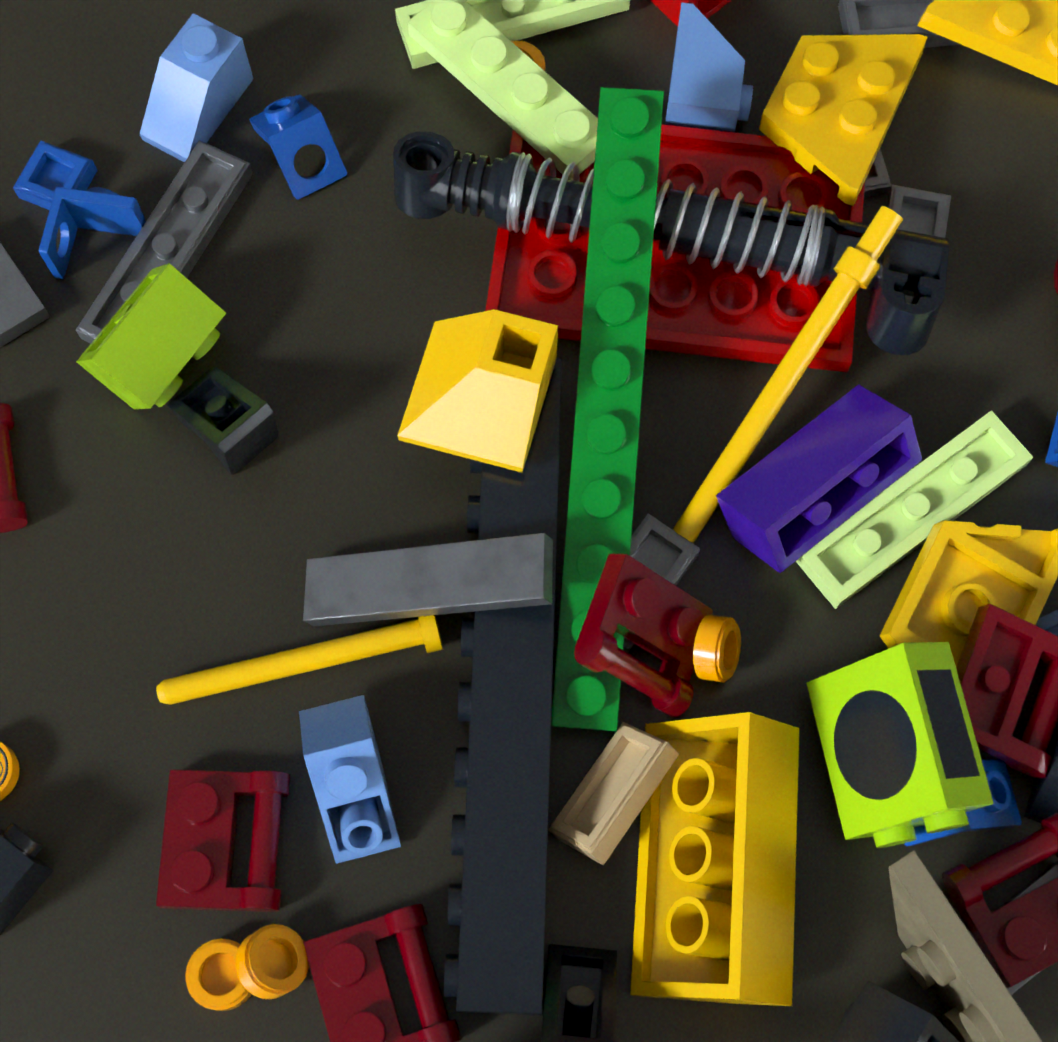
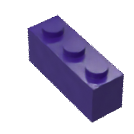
M858 384L716 495L732 538L777 572H783L922 460L912 417L909 413Z

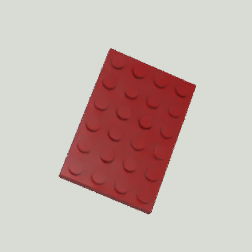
M664 124L661 126L656 196L659 195L663 183L670 179L673 189L686 191L687 187L694 183L697 193L710 195L713 189L717 187L722 198L734 200L736 195L742 192L744 202L759 204L761 198L766 196L768 206L782 209L785 203L790 200L792 210L808 213L809 207L814 204L818 208L823 206L824 209H833L839 219L862 223L865 182L854 206L845 204L837 197L840 186L824 172L818 169L810 174L794 160L793 154L788 149L777 146L767 136ZM514 130L512 131L509 154L512 152L522 154L524 152L525 155H528L530 153L533 158V167L538 172L546 159ZM595 161L579 174V182L586 183L591 170L594 168ZM549 165L547 166V168H546V170H545V173H544L545 176H550V166H549ZM556 169V178H562L563 174ZM531 217L529 230L525 235L522 232L523 224L517 233L514 230L510 232L508 229L505 230L498 227L485 311L495 309L558 325V339L581 341L590 228L579 226L576 240L571 243L569 241L571 224L555 221L552 237L549 239L546 237V219ZM653 239L645 349L779 365L832 282L825 281L817 287L805 286L804 283L799 285L797 275H793L791 279L784 282L781 272L771 270L760 278L757 268L744 266L742 271L736 273L733 263L720 261L716 268L712 269L710 259L696 257L695 261L689 265L686 255L673 252L671 257L665 260L663 251L659 250L660 240ZM857 292L808 368L848 372L852 363Z

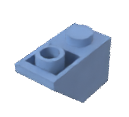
M364 695L299 711L303 756L335 863L338 864L401 847L380 752Z

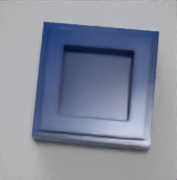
M40 140L13 189L19 199L50 210L56 187L86 191L98 170L93 160Z

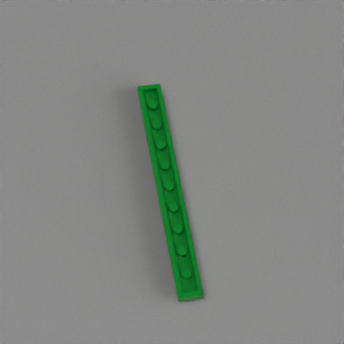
M600 87L551 726L617 731L621 680L605 670L594 672L579 664L575 659L574 651L608 555L628 554L630 556L664 91ZM615 632L614 638L617 640V645L623 650L624 636Z

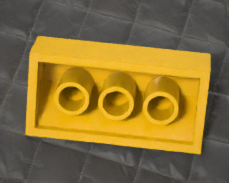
M751 712L645 724V732L667 741L679 753V756L644 805L640 814L630 995L729 1004L792 1006L799 728Z

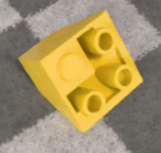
M495 309L435 321L397 435L398 440L523 473L557 360L558 325Z

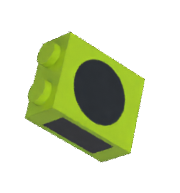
M949 642L901 643L806 683L845 840L874 837L876 848L900 845L917 840L915 827L925 825L927 833L963 827L969 824L966 812L994 804Z

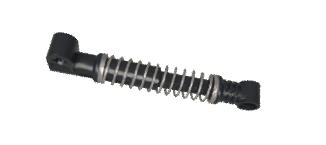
M425 131L407 134L394 147V197L398 208L406 215L417 219H431L450 211L454 204L456 213L464 214L467 207H470L471 216L479 217L482 210H485L486 218L493 219L500 229H508L510 232L514 230L517 233L523 224L522 232L524 235L528 233L531 217L547 220L546 237L548 239L552 237L555 221L571 224L569 241L571 243L576 240L579 226L590 228L594 168L591 170L586 183L579 182V168L575 162L566 167L562 178H556V167L551 157L542 163L538 172L533 167V158L530 153L525 155L524 152L522 154L512 152L505 158L496 157L493 164H490L489 155L481 154L478 161H475V154L466 151L463 158H461L460 151L454 149L451 142L444 136ZM549 165V166H550V176H545V175H544L545 170H546L547 166ZM572 169H573L574 181H573V180H568V177H569V175H570ZM668 179L663 183L659 195L656 196L653 239L660 240L659 250L663 251L665 260L669 259L673 252L686 255L689 265L695 261L696 257L710 259L712 269L716 268L720 261L733 263L736 273L742 271L744 266L757 268L760 278L771 270L781 272L784 282L791 279L793 275H797L799 285L804 283L805 286L817 287L825 281L833 282L838 274L834 271L837 262L848 246L855 248L870 224L839 219L833 209H824L823 206L818 208L814 204L809 207L808 213L792 210L790 200L785 203L782 209L768 206L766 196L761 198L759 204L744 202L742 192H739L734 200L722 198L717 187L713 189L710 195L697 193L694 183L690 184L686 191L673 189V184ZM897 229L876 261L881 267L867 287L871 289L867 332L872 342L883 351L895 355H909L920 351L926 345L945 297L949 255L948 238ZM905 295L913 297L911 304L905 302Z

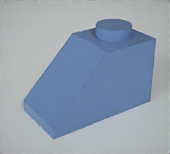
M681 2L665 125L735 132L737 120L748 121L752 102L753 86L743 84L745 60L696 6L691 3Z
M194 13L191 15L159 58L140 130V136L143 141L183 162L187 160L199 140L205 143L208 142L254 79L242 38Z

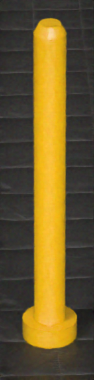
M436 615L420 616L412 621L164 679L156 686V691L160 703L172 705L425 644L427 653L443 650Z

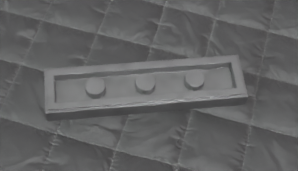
M198 141L76 328V332L82 340L90 344L153 268L170 263L186 278L189 276L252 177L253 172L250 163L203 141Z
M545 533L307 559L303 621L312 626L549 605L552 604L553 540Z

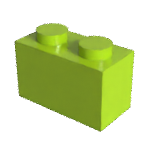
M168 263L153 268L76 362L133 409H151L154 404L162 407L175 395L182 385L183 379L178 374L190 358L193 357L195 360H199L216 343L220 332L215 327L225 316L226 312L174 266Z

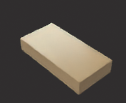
M623 722L548 831L562 843L604 866L679 756V753L667 741Z

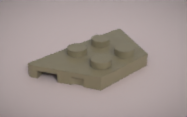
M912 851L890 865L888 869L898 936L907 948V950L901 953L902 959L917 983L926 990L932 986L947 1009V1012L942 1015V1020L947 1030L959 1042H1042L916 852Z

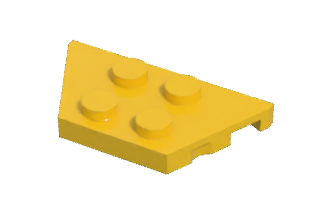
M934 0L927 6L919 19L917 26L1058 86V0Z
M921 34L801 36L762 113L759 130L777 146L788 149L793 154L794 160L810 174L818 169L824 172L840 186L837 197L845 204L854 206L923 54L928 37Z
M947 520L934 524L882 629L881 639L888 649L901 643L949 642L955 666L957 667L978 607L992 604L1036 625L1058 577V529L1052 531L1021 529V526L1004 524L985 527L977 526L974 522Z

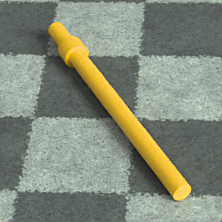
M881 206L855 248L847 247L834 267V271L838 273L677 521L672 529L692 543L695 542L719 505L716 495L734 482L858 289H867L881 266L876 261L903 221V218L898 213L885 206Z

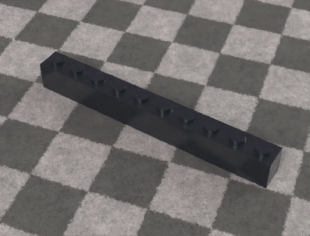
M557 358L523 473L470 459V473L481 474L480 495L468 496L467 533H479L478 540L545 533L553 540L552 604L475 611V618L462 619L461 657H473L472 682H459L458 721L470 722L469 747H456L454 784L455 788H467L466 814H453L451 855L463 856L462 883H450L448 895V925L460 926L459 954H446L444 997H457L456 1011L459 1013L542 1016L562 358Z

